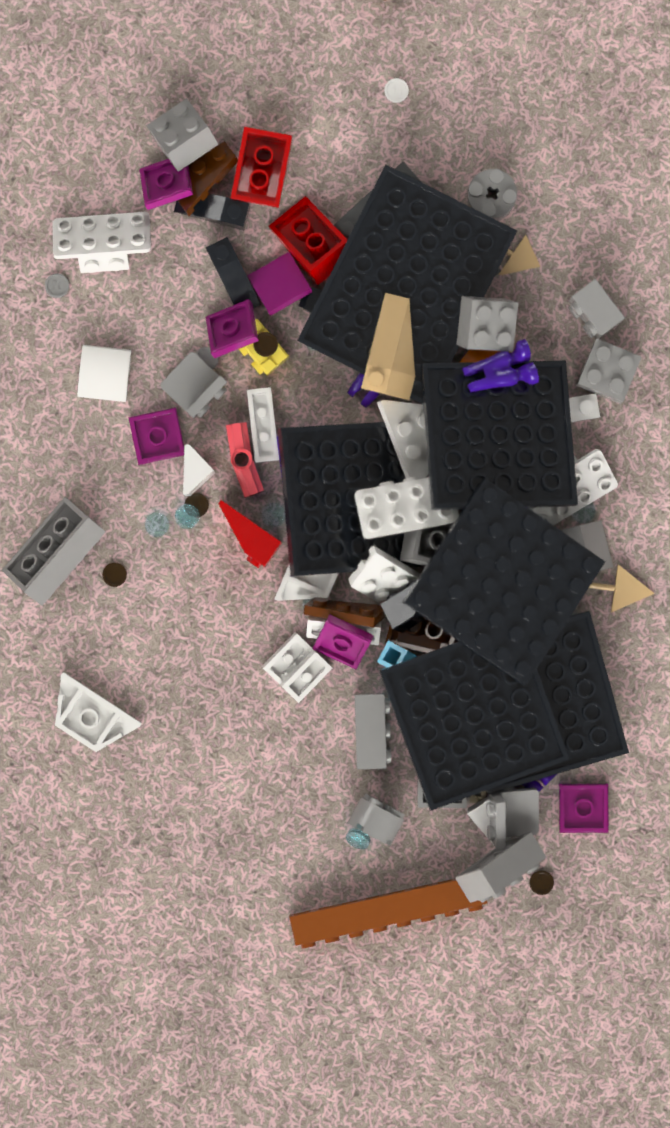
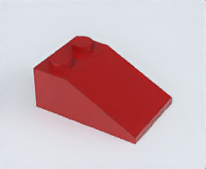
M244 126L231 199L279 208L292 148V135Z
M306 196L268 226L317 285L330 276L348 240Z
M220 500L218 504L244 553L248 555L246 560L258 569L261 565L266 568L282 545V542Z

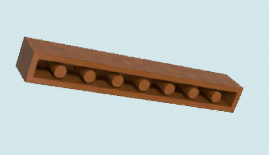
M450 879L289 915L295 946L301 945V948H309L316 945L315 941L325 939V943L336 942L340 940L339 936L349 934V938L364 935L363 931L373 929V933L388 930V925L397 924V927L411 925V920L421 919V922L435 920V915L443 913L445 917L458 915L461 909L468 908L469 912L481 910L483 905L488 903L487 901L481 903L480 900L470 903L457 880Z

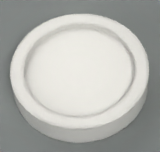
M394 78L387 82L384 92L389 101L400 103L407 98L409 88L404 80Z

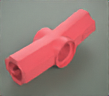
M247 422L226 425L231 464L233 465L244 498L263 492L264 488L252 457ZM241 453L249 457L248 464L243 467L235 463L236 456Z

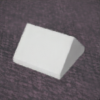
M185 444L183 494L191 496L215 474V471L190 445Z

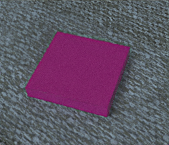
M166 159L139 169L144 204L147 210L193 195L188 165L178 172L170 160Z
M290 252L247 275L270 316L312 293V289Z
M249 299L205 317L210 351L214 358L259 341L253 304Z
M176 407L128 417L138 465L184 456L185 447Z
M329 614L312 649L353 669H357L374 635Z
M608 783L559 784V833H609Z

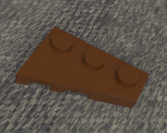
M225 141L188 165L193 195L177 201L189 217L195 211L193 207L200 200L204 201L209 195V189L215 183L221 182L238 162L236 155Z
M315 597L304 605V615L327 619L330 614L347 623L372 628L386 617L382 606L378 604L333 601L322 597Z

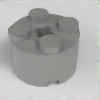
M488 169L478 173L472 179L467 192V203L471 208L497 221L505 218L511 212L517 199V188L513 179L500 169ZM489 190L492 193H497L496 200H494L493 198H487Z
M365 793L355 807L348 824L391 846L404 822L405 814L387 804L382 808L384 803Z

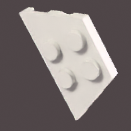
M389 400L378 401L379 410L405 477L426 478L429 471L424 405Z
M372 546L369 549L370 556L367 561L361 560L357 570L352 573L348 580L352 588L380 603L386 601L387 597L392 593L401 592L407 588V584L417 580L421 574L379 548Z
M289 565L275 600L328 598L338 573L290 577Z
M65 672L61 674L55 726L97 752L141 726L142 723Z

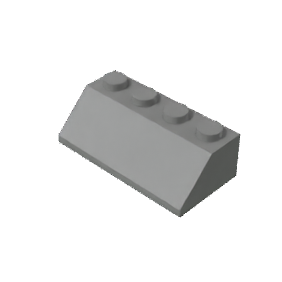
M64 497L2 571L24 593L42 606L106 531L68 498Z

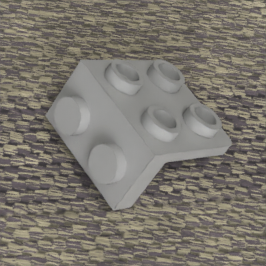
M190 352L162 381L161 388L195 419L197 416L202 418L211 408L208 404L214 398L219 400L227 391L225 386L228 383L196 353Z
M536 788L502 790L490 793V803H487V814L490 818V825L487 826L488 840H492L496 849L506 848V837H516L529 832L536 835L539 832V792Z

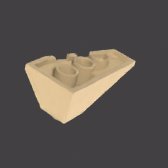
M385 293L361 388L410 400L415 380L409 298Z

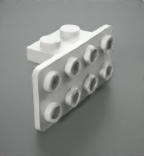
M148 212L56 218L53 220L54 258H78L81 273L129 269L128 254L145 253L151 250L150 215Z
M599 449L591 451L578 460L574 456L578 505L532 507L529 509L552 525H555L614 490L618 483L603 453Z
M410 477L403 479L401 483L395 484L394 481L380 483L379 487L358 490L354 495L362 534L365 539L452 524L459 516L458 510L431 511L429 477L422 479Z

